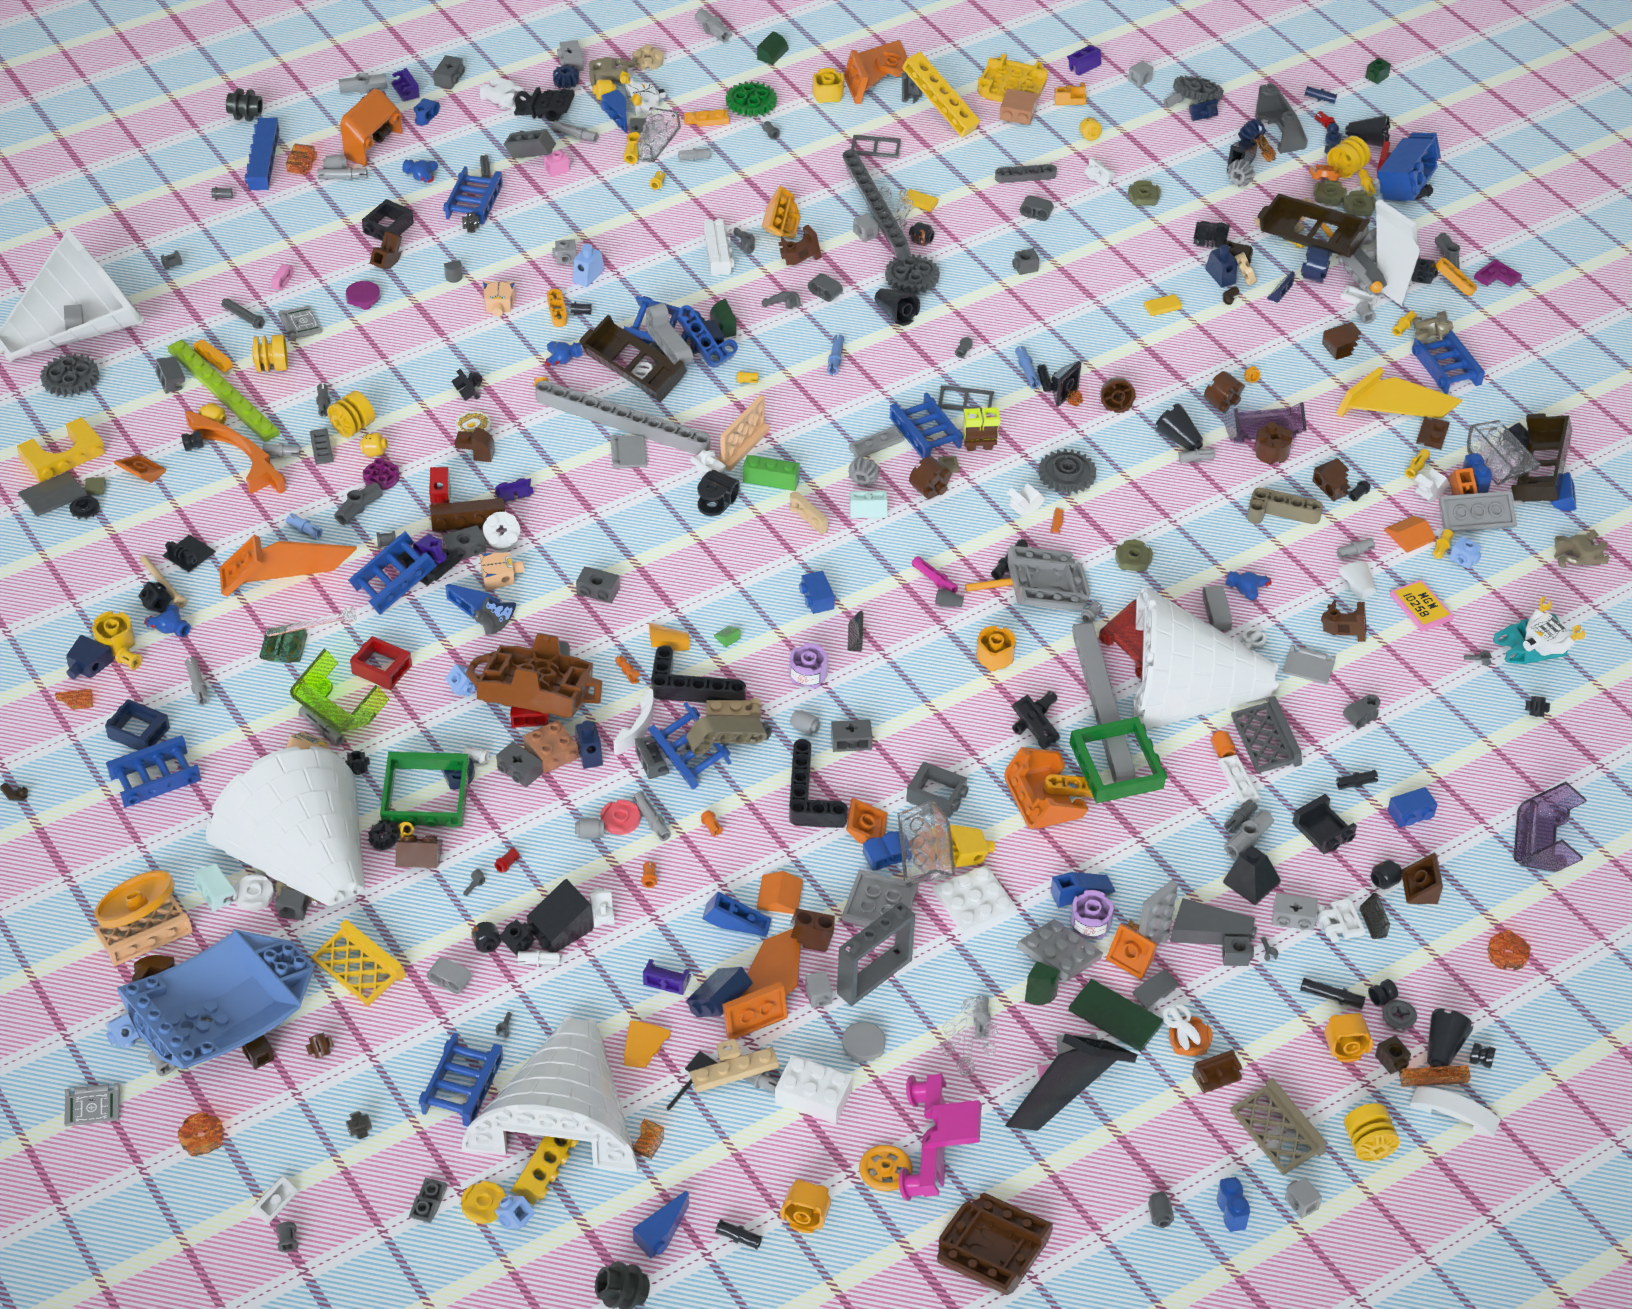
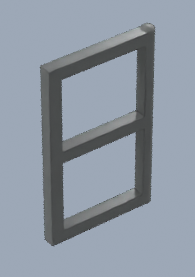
M853 135L851 146L853 150L855 149L856 140L875 141L873 152L856 151L858 155L899 158L901 139ZM878 141L897 143L896 153L877 152Z
M943 385L940 387L938 406L942 409L964 411V409L979 408L967 406L969 393L989 395L988 408L992 406L994 391ZM944 390L965 392L963 406L942 404Z

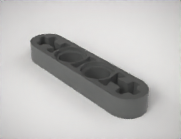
M1052 164L1001 167L995 170V180L999 183L1051 180L1056 178L1057 167Z

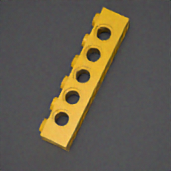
M920 51L907 58L902 69L961 138L975 131L980 120L929 62L927 57Z
M544 1136L511 1191L518 1196H523L532 1205L535 1204L538 1198L543 1200L549 1190L546 1185L549 1181L554 1182L560 1172L557 1170L558 1165L565 1164L570 1156L567 1152L569 1147L574 1148L579 1140ZM555 1140L560 1141L562 1146L558 1145ZM544 1157L549 1158L552 1163L547 1162ZM534 1175H538L541 1180H537Z

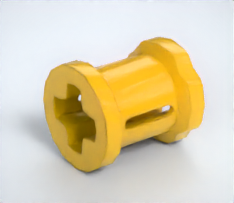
M122 647L116 655V661L120 664L128 665L132 670H136L142 662V655L134 654L128 648Z

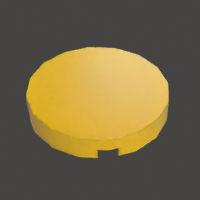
M481 1181L480 1184L475 1185L474 1183L470 1185L461 1197L462 1212L465 1217L479 1224L491 1223L497 1220L498 1215L494 1210L500 1206L499 1202L506 1197L503 1189L496 1183Z

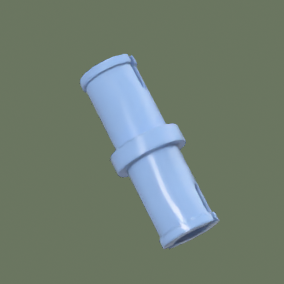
M293 513L289 514L290 516L286 519L287 524L297 528L303 534L306 533L315 539L320 538L319 536L323 533L322 528L311 524L308 519H302Z

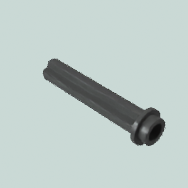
M228 298L222 300L221 306L249 322L255 329H261L264 326L265 320L262 316L253 314Z

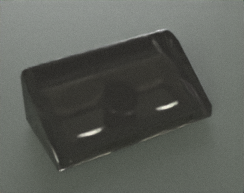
M859 611L848 624V651L862 650L863 611Z
M1373 893L1360 906V912L1372 939L1387 938L1390 922L1378 894Z

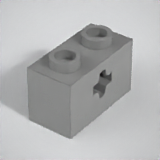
M578 40L559 42L560 49H557V55L560 58V65L574 66L575 69H578V72L584 71L583 56Z
M1276 893L1272 925L1313 931L1317 917L1318 899Z

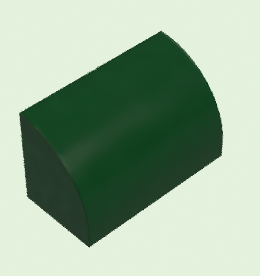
M774 31L770 33L757 46V60L774 65L789 50L786 40Z
M720 300L712 307L710 320H715L724 338L736 336V318L727 300Z
M1037 961L1027 978L1025 1002L1033 1005H1045L1052 1002L1057 997L1060 971Z

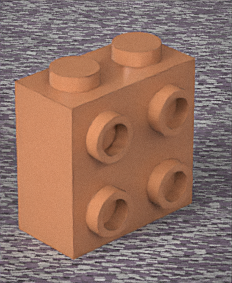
M1007 88L1000 106L999 120L1030 125L1037 108L1038 94Z
M559 720L524 735L525 750L542 761L543 774L578 759V745Z

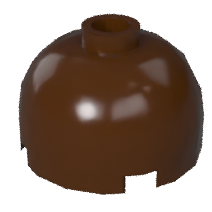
M1113 377L1102 385L1100 398L1105 409L1114 411V413H1121L1132 407L1136 393L1134 387L1127 379Z

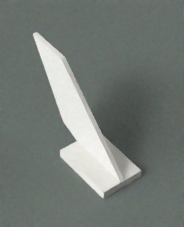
M1378 200L1375 203L1377 267L1383 273L1387 282V286L1382 288L1381 292L1402 306L1420 254L1417 225L1382 200Z

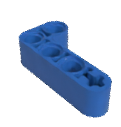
M684 305L680 308L677 320L708 366L716 368L735 356L738 345L734 340L728 339L717 345L694 309L689 305ZM696 326L700 331L697 333L693 332L691 327ZM701 341H707L709 346H702ZM725 347H732L733 352H727ZM710 356H718L719 361H713Z

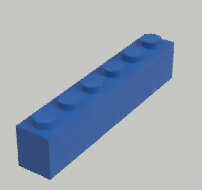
M258 118L257 124L254 125L255 134L252 136L253 144H251V154H249V163H247L248 174H245V183H248L249 190H269L279 136L278 118Z

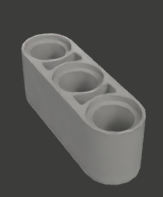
M1203 587V601L1209 624L1218 630H1231L1232 617L1224 587Z

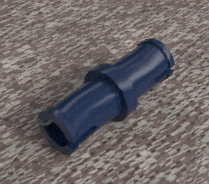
M1307 86L1304 96L1316 98L1318 101L1323 100L1335 104L1338 95L1324 91L1322 88L1319 90Z

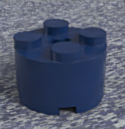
M1316 246L1308 247L1306 253L1307 263L1302 265L1301 276L1308 280L1323 283V278H1326L1331 262L1329 258L1332 256L1333 251Z

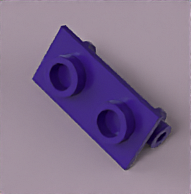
M520 478L512 483H500L495 487V495H497V498H503L504 502L515 500L514 493H517L518 499L531 496L534 493L533 487H530L531 478Z

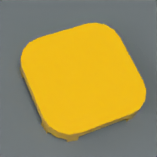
M1001 54V57L994 59L990 57L982 76L978 78L977 91L983 98L998 102L1003 101L1007 88L1036 93L1039 99L1047 82L1048 69L1042 67V63L1038 61L1033 66L1007 60V54Z

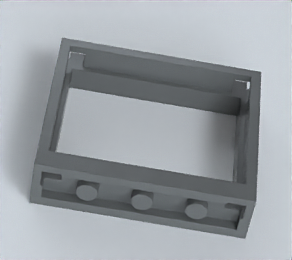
M899 902L839 947L837 994L851 1007L912 961L915 913L902 902ZM896 933L895 946L858 973V961Z

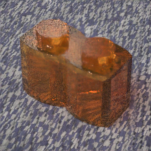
M295 143L286 161L287 173L307 175L312 170V163L317 159L315 147Z

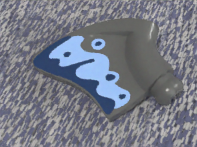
M486 597L481 610H475L473 613L476 615H472V618L484 627L486 635L497 633L511 619L516 603H499Z

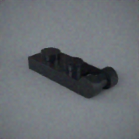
M1028 694L1011 706L1038 740V744L1042 749L1048 748L1051 742L1055 743L1060 739L1059 733Z

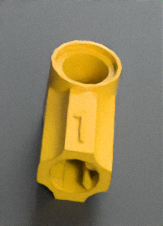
M632 132L627 135V145L623 156L624 161L628 164H635L638 161L640 152L643 150L641 135L638 132Z

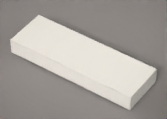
M1232 755L1218 759V765L1241 807L1249 799L1253 800L1251 804L1260 802L1261 797L1238 756Z

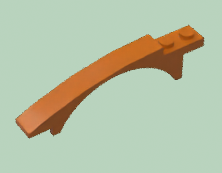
M188 410L185 411L187 425L193 431L199 430L202 440L226 442L238 447L248 455L252 461L250 472L246 477L250 494L268 485H271L279 494L286 491V479L283 474L275 470L274 466L270 463L269 455L251 440L210 418Z

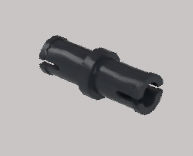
M1376 770L1363 773L1354 772L1353 775L1337 777L1336 784L1339 790L1350 787L1360 788L1364 784L1378 782V778H1375L1378 777Z
M722 1219L719 1220L715 1230L716 1234L733 1239L734 1243L738 1244L740 1242L758 1250L763 1238L762 1235L745 1230L744 1226L739 1225L738 1227Z

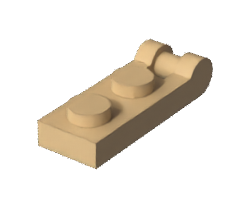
M790 493V511L797 512L802 519H805L821 535L828 531V518L800 493Z
M752 698L751 700H707L706 716L756 717L760 719L761 700L758 698Z

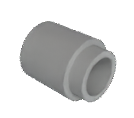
M329 155L325 156L326 159H323V169H347L345 156Z
M795 710L791 716L790 724L795 729L809 735L818 732L820 728L818 717L803 710Z
M579 818V822H575V834H579V838H599V836H604V820H599V818Z

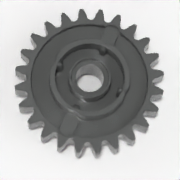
M1057 449V453L1051 451L1050 455L1046 454L1045 459H1041L1038 475L1040 480L1043 481V485H1048V489L1055 488L1054 492L1061 490V494L1067 491L1071 495L1072 491L1078 494V490L1084 492L1085 488L1089 489L1090 484H1094L1097 468L1095 463L1091 462V458L1086 459V454L1080 455V451L1074 453L1073 449L1070 452L1064 449L1061 452Z

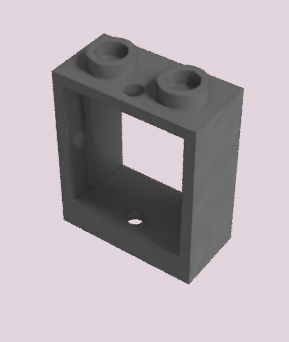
M923 761L907 788L906 802L950 818L954 811H958L961 798H965L968 793L967 777ZM928 779L954 788L955 790L949 800L922 790Z

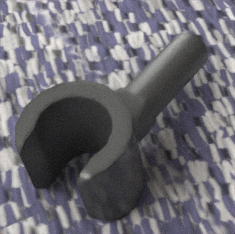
M1486 650L1482 651L1479 655H1464V660H1481L1485 666L1492 664L1490 660L1492 656Z
M480 869L472 872L471 878L473 881L463 892L465 896L477 885L485 883L484 874Z
M1262 937L1261 941L1266 951L1264 955L1265 961L1270 960L1269 954L1273 955L1276 960L1279 954L1278 950L1270 947L1266 937Z
M507 1012L503 1023H499L496 1026L497 1036L501 1030H505V1037L509 1036L508 1023L512 1015L511 1012Z

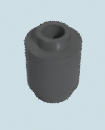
M1163 1192L1152 1194L1148 1202L1152 1223L1160 1228L1168 1227L1174 1221L1170 1198Z

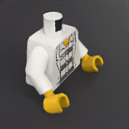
M1543 596L1540 599L1541 607L1535 610L1528 621L1526 641L1523 642V646L1527 651L1535 649L1543 656L1563 654L1576 643V639H1584L1586 633L1584 630L1578 633L1582 628L1580 625H1576L1572 629V634L1548 612L1544 614L1545 610L1552 608V601L1550 600L1547 605H1543L1546 601V597Z

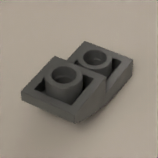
M1164 969L1145 981L1132 993L1148 1009L1161 997L1165 998L1180 984Z
M425 1177L419 1196L416 1195L409 1218L431 1223L442 1202L448 1186L447 1183Z

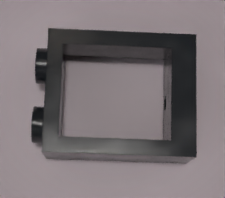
M385 199L362 219L363 233L380 241H383L385 231H390L400 236L414 224L413 210L388 199ZM385 216L395 220L388 227L378 224Z

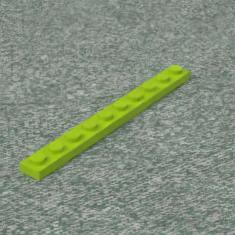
M181 339L167 346L168 352L173 357H176L193 376L262 441L267 442L280 435L279 429L185 341Z

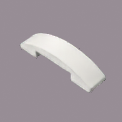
M649 688L640 701L641 714L630 730L622 728L615 738V755H620L635 745V738L640 739L647 732L654 713L653 689Z
M1417 1087L1410 1102V1106L1431 1113L1432 1109L1470 1123L1474 1125V1131L1494 1138L1501 1120L1482 1105L1461 1095L1437 1088Z

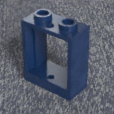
M127 699L118 708L117 712L107 720L105 728L109 739L133 749L141 750L157 744L170 729L167 714ZM131 717L150 724L140 736L122 730Z

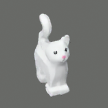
M493 77L490 80V86L483 84L479 87L481 100L489 99L493 103L499 104L500 108H511L512 110L516 109L513 99L514 95L519 91H525L513 81Z

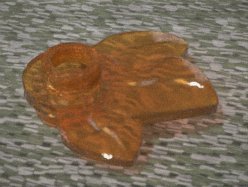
M1262 134L1258 135L1260 140L1255 138L1254 141L1262 150V156L1268 162L1274 161L1276 159V152L1269 145L1266 137Z

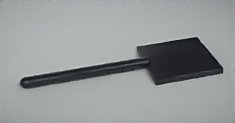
M699 1051L686 1066L685 1070L690 1073V1071L717 1064V1062ZM692 1079L687 1082L666 1108L667 1110H670L691 1086Z

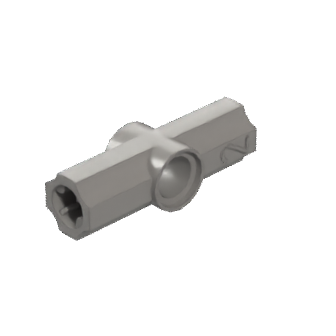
M702 8L697 11L695 20L703 26L705 33H712L723 43L727 42L731 37V32L723 26L721 19L718 16L713 17Z
M359 73L352 78L338 79L340 93L357 91L360 94H367L372 88H388L386 74L368 75L367 73Z
M1260 810L1250 821L1243 822L1241 829L1224 845L1227 855L1231 858H1238L1251 845L1255 846L1257 839L1274 823L1271 813L1267 810Z

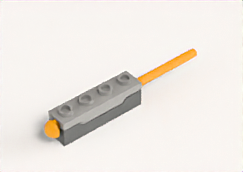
M1323 222L1320 228L1331 238L1334 233ZM1360 247L1351 258L1339 254L1336 257L1340 265L1344 264L1346 272L1348 274L1351 273L1355 283L1359 282L1361 290L1363 292L1366 291L1370 296L1381 292L1382 288L1387 286L1383 273Z

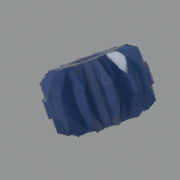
M569 65L556 67V70H553L554 85L563 89L576 87L579 84L578 69Z
M1252 119L1240 128L1238 135L1241 140L1244 139L1257 143L1264 137L1266 129L1261 121Z

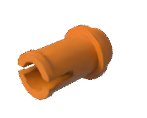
M707 810L702 813L701 822L707 826L712 836H718L723 832V828L716 820V814Z
M649 862L643 864L641 883L646 888H653L657 884V877L655 876L656 865L651 862V868H649Z

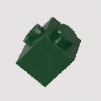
M1377 58L1367 65L1365 78L1379 84L1389 77L1391 64L1381 58Z

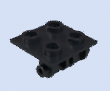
M1207 221L1197 222L1193 244L1205 247V241L1207 240L1206 247H1208L1209 240H1212L1211 247L1214 246L1215 241V248H1220L1227 241L1230 224L1222 222L1209 223Z
M188 535L177 544L174 541H168L165 545L167 552L162 556L185 571L191 572L216 551L193 536Z

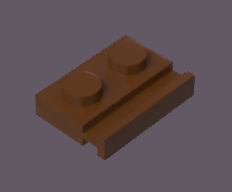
M1425 416L1416 444L1420 442L1424 443V446L1441 450L1450 422L1434 418L1430 420Z

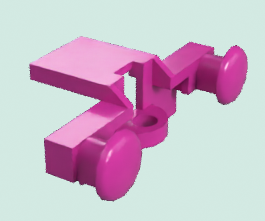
M942 1073L927 1075V1081L917 1082L914 1075H910L907 1078L906 1094L910 1105L917 1107L918 1103L925 1102L924 1116L926 1119L933 1118L936 1125L928 1129L923 1135L920 1174L910 1175L906 1167L900 1171L899 1189L902 1198L906 1201H910L912 1196L923 1195L924 1197L939 1195L940 1191L936 1186V1177L940 1185L944 1186L945 1146L980 1142L982 1112L980 1100L946 1104L942 1096V1087H947V1083Z

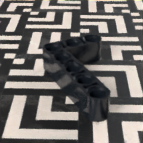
M666 645L657 648L651 677V689H653L654 698L707 703V700H746V684L744 681L672 674L673 649Z
M806 739L796 740L793 746L789 803L790 823L795 826L844 827L847 824L848 807L844 802L808 800L811 743Z

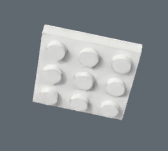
M987 865L933 886V893L962 935L1017 913L1016 905Z

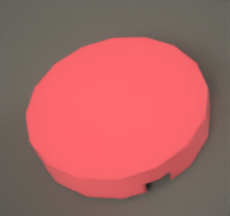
M627 800L607 803L602 808L600 814L601 820H604V829L616 835L633 832L641 821L637 805Z

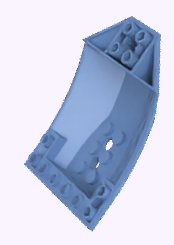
M233 929L231 934L196 956L155 975L117 987V991L137 1033L160 1060L178 1068L186 1069L235 1050L283 1023L301 1007L315 966L293 941ZM207 1017L212 1019V1022L208 1023L201 1021V1019Z

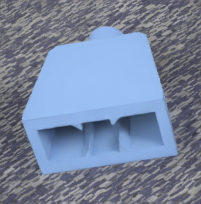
M584 244L582 251L574 259L573 282L588 287L604 271L602 253L592 248V245Z

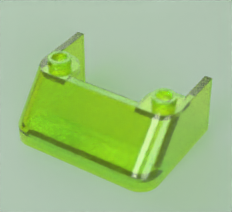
M324 648L291 687V697L338 732L368 725L390 699L375 685L351 715L327 697L333 690V684L327 676L337 666L338 662Z

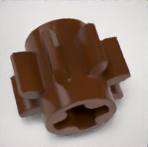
M323 1032L308 1038L310 1044L305 1046L309 1055L314 1054L317 1059L331 1053L330 1047L334 1046L331 1036L325 1037Z

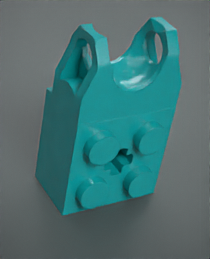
M1555 613L1551 614L1557 621H1559ZM1529 619L1520 620L1517 624L1509 625L1495 633L1493 638L1495 644L1512 648L1506 652L1504 660L1507 663H1533L1567 656L1568 652L1567 650L1563 654L1543 656L1535 649L1527 651L1523 646V642L1526 641V626ZM1502 635H1507L1501 640H1498Z

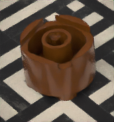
M1222 371L1212 379L1214 381L1212 386H1207L1204 398L1219 411L1226 413L1231 405L1236 406L1241 401L1240 395L1245 385L1230 373Z
M1268 422L1267 425L1257 431L1254 447L1256 457L1268 464H1273V462L1277 461L1279 463L1285 462L1290 455L1293 432L1277 425L1275 422Z
M932 456L922 459L919 462L921 465L918 468H913L909 477V483L927 499H931L939 494L943 495L948 489L947 484L952 476V472Z

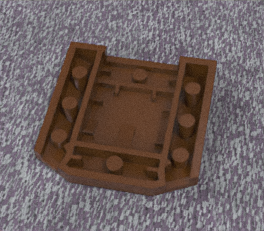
M984 1192L980 1194L979 1199L962 1204L939 1236L937 1260L939 1264L1000 1293L1009 1295L1015 1291L1048 1243L1053 1230V1223Z

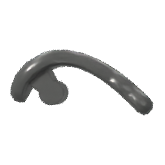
M735 228L733 231L734 235L741 238L740 249L747 254L752 253L755 249V237L753 234Z
M783 291L762 300V306L764 307L781 302H786L787 309L801 306L800 297L794 291Z

